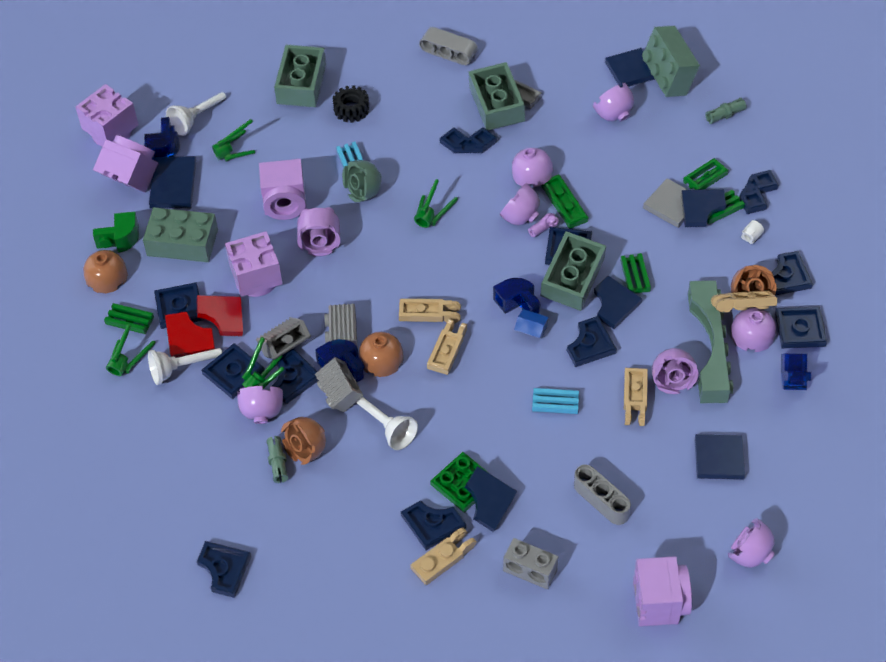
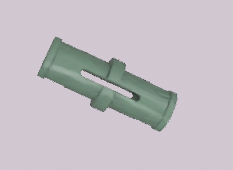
M738 98L729 103H722L720 107L705 113L706 120L709 124H713L718 120L728 119L733 114L745 110L746 103L742 100L743 98Z
M274 436V445L272 437H269L266 442L270 455L268 463L272 466L273 481L280 483L279 474H281L283 483L288 480V475L285 467L287 460L286 455L282 451L281 438Z

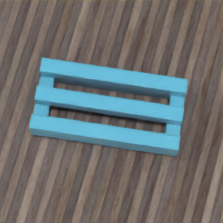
M352 142L351 146L344 144L343 148L340 146L336 147L343 168L348 166L343 153H347L349 160L354 161L351 151H354L357 160H363L356 142Z
M534 388L532 411L578 414L579 391ZM537 402H544V403H551V404H538ZM560 404H574V406H571V405H560Z

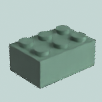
M676 26L654 27L647 46L643 51V61L648 65L651 74L666 97L686 96L700 65Z
M285 45L274 86L277 104L316 107L326 67L324 48Z
M507 62L468 72L469 88L487 131L525 121V105Z
M153 207L143 237L146 255L209 262L218 232L215 214Z
M566 231L541 283L540 296L581 311L604 261L606 245Z

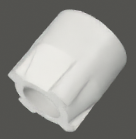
M752 220L742 231L741 238L753 244L763 234L764 228L759 222Z

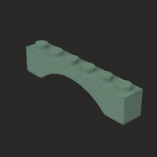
M690 281L688 289L689 311L704 326L712 347V355L699 376L700 403H728L729 394H733V381L728 378V375L731 373L730 361H726L728 343H724L723 339L726 338V326L721 323V320L724 318V311L723 313L717 311L711 304L712 296L721 294V289H717L716 281Z

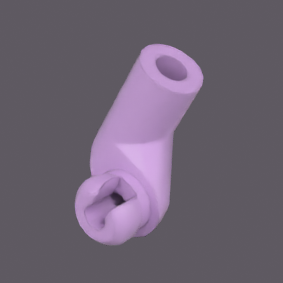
M548 213L538 223L528 228V232L532 237H536L548 228L557 226L559 219L555 214Z

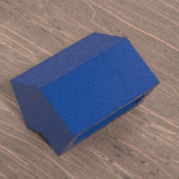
M522 309L514 330L543 338L549 317Z

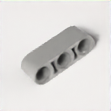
M430 27L419 41V46L423 51L461 65H468L478 51V46L474 41L435 27Z
M585 464L577 467L574 477V489L611 523L616 525L626 523L629 518L630 500L592 466ZM616 508H620V509H622L623 511H617V510H615V509H616Z

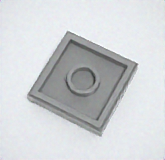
M667 178L643 204V209L678 228L684 222L681 192L688 189Z

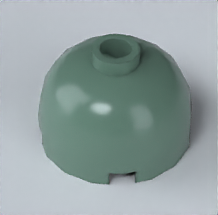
M354 160L348 162V166H344L342 174L344 188L349 189L351 194L347 195L354 202H363L373 198L378 193L381 186V174L373 163L367 160Z

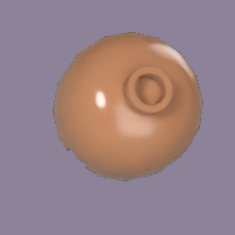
M100 250L91 254L83 268L87 286L93 288V291L97 293L116 291L118 289L117 286L121 283L124 284L128 276L124 260L120 255L111 250Z
M749 265L741 268L733 276L731 282L732 293L770 291L775 295L777 289L772 272L766 267L759 265Z
M383 331L368 335L362 341L359 348L361 367L365 372L374 373V376L377 377L389 376L399 369L401 362L403 363L401 343L395 336Z
M298 417L284 423L281 433L284 432L285 438L282 439V443L293 461L296 462L299 459L302 462L301 464L305 465L321 455L325 448L326 437L323 427L312 418Z

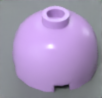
M622 83L623 87L621 88L619 85H616L599 97L601 101L598 105L594 102L593 108L601 118L607 121L619 119L621 122L630 116L629 111L633 107L634 96L626 83Z
M526 148L517 153L512 161L513 180L520 186L527 183L533 184V187H538L548 182L552 177V161L544 150Z
M526 183L518 190L514 198H511L506 204L500 216L514 225H523L527 221L532 223L539 215L537 212L540 206L538 194Z
M749 307L747 310L740 311L735 316L731 326V339L735 345L745 351L751 349L755 350V352H761L768 349L773 344L776 335L775 321L770 313L756 307Z
M671 348L661 352L654 360L652 366L653 380L657 388L667 394H679V390L685 388L689 390L697 382L699 375L693 357L688 352L678 348Z
M263 386L242 388L240 392H237L238 408L241 414L248 419L254 420L255 424L268 423V419L274 418L281 410L283 390L270 386V391L263 389Z
M758 518L751 521L755 524L751 529L747 526L743 529L731 546V549L735 551L728 553L730 559L743 567H756L762 562L767 564L774 556L772 551L775 543L774 536L771 530Z

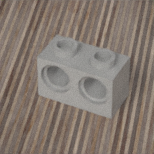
M513 538L503 557L504 572L547 590L558 569L557 555Z

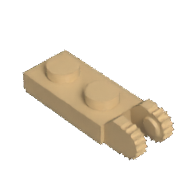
M770 291L734 292L712 296L711 304L717 311L722 313L723 311L730 312L733 308L736 310H747L748 307L768 309L769 306H777V297Z
M400 299L399 321H445L447 323L451 319L455 321L454 323H457L461 317L457 313L461 309V304L457 301L443 299Z
M451 319L447 321L427 362V369L446 375L449 374L463 342L467 324L461 323L458 332L453 333L455 321Z
M625 368L623 408L625 410V425H630L631 410L639 411V426L645 425L648 369Z
M460 528L452 533L450 538L447 537L413 562L410 568L425 585H428L463 559V556L472 550L477 542L474 538H470L462 543L458 549L455 544L460 542L467 534L464 528Z

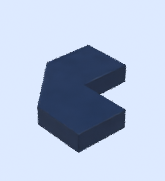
M483 127L469 138L456 128H452L440 137V143L453 153H484L497 143V137Z
M771 170L751 174L745 188L740 193L739 200L745 203L744 210L747 214L767 210V203L762 193L778 190L779 184Z

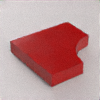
M197 295L198 318L207 319L214 323L219 330L220 336L243 335L241 297Z
M187 312L165 315L171 357H182L215 349L212 328H202L195 325L189 319Z

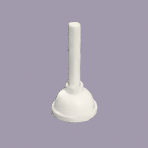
M221 92L194 108L170 106L166 110V118L170 127L180 136L189 134L196 115L225 100L226 95Z
M221 348L175 358V356L169 357L164 352L149 350L148 363L155 384L161 385L163 381L170 378L172 370L178 369L179 366L213 359L223 352Z
M364 397L356 402L384 424L385 436L388 445L392 449H404L415 438L418 424L412 417H388Z

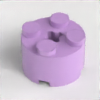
M312 208L301 211L297 221V243L302 251L305 249L312 256H325L332 253L336 246L337 248L339 247L340 221L332 208Z

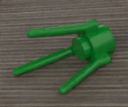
M252 119L242 124L224 139L212 145V150L218 160L224 158L227 162L233 158L255 153V150L230 154L233 151L230 143L246 133L244 129L253 122Z
M438 179L434 181L426 202L425 195L421 196L418 210L414 217L415 223L420 227L428 228L430 224L435 226L437 221L458 200L455 197L436 216L434 215V210L429 205L437 188Z
M130 324L126 326L121 340H117L112 356L106 366V370L115 376H122L123 372L129 374L131 368L155 345V341H151L128 364V358L121 354V351L129 334Z
M264 337L260 338L249 366L242 376L245 380L242 385L245 388L263 386L264 389L284 371V367H280L265 380V377L282 358L280 356L273 360L262 374L256 371L251 374L264 343Z

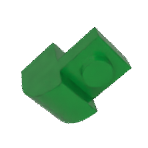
M135 211L115 213L114 227L93 229V238L97 249L116 247L118 253L132 248L139 237V224Z

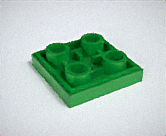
M462 452L430 480V485L465 513L475 504L471 493L464 487L477 466L482 467Z

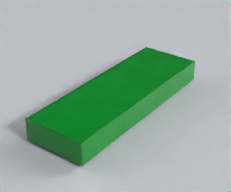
M560 174L551 177L548 182L541 185L569 229L588 222V216Z

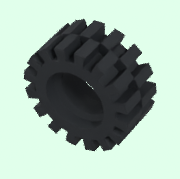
M348 85L345 86V90L341 87L339 92L336 91L335 96L333 95L335 116H338L339 120L343 118V122L350 120V123H354V119L357 122L360 121V117L364 119L366 117L365 114L368 115L369 97L366 91H362L361 87L356 89L354 85H352V88H349ZM349 102H355V103H357L356 105H353V106H347V105H345L346 103H349Z

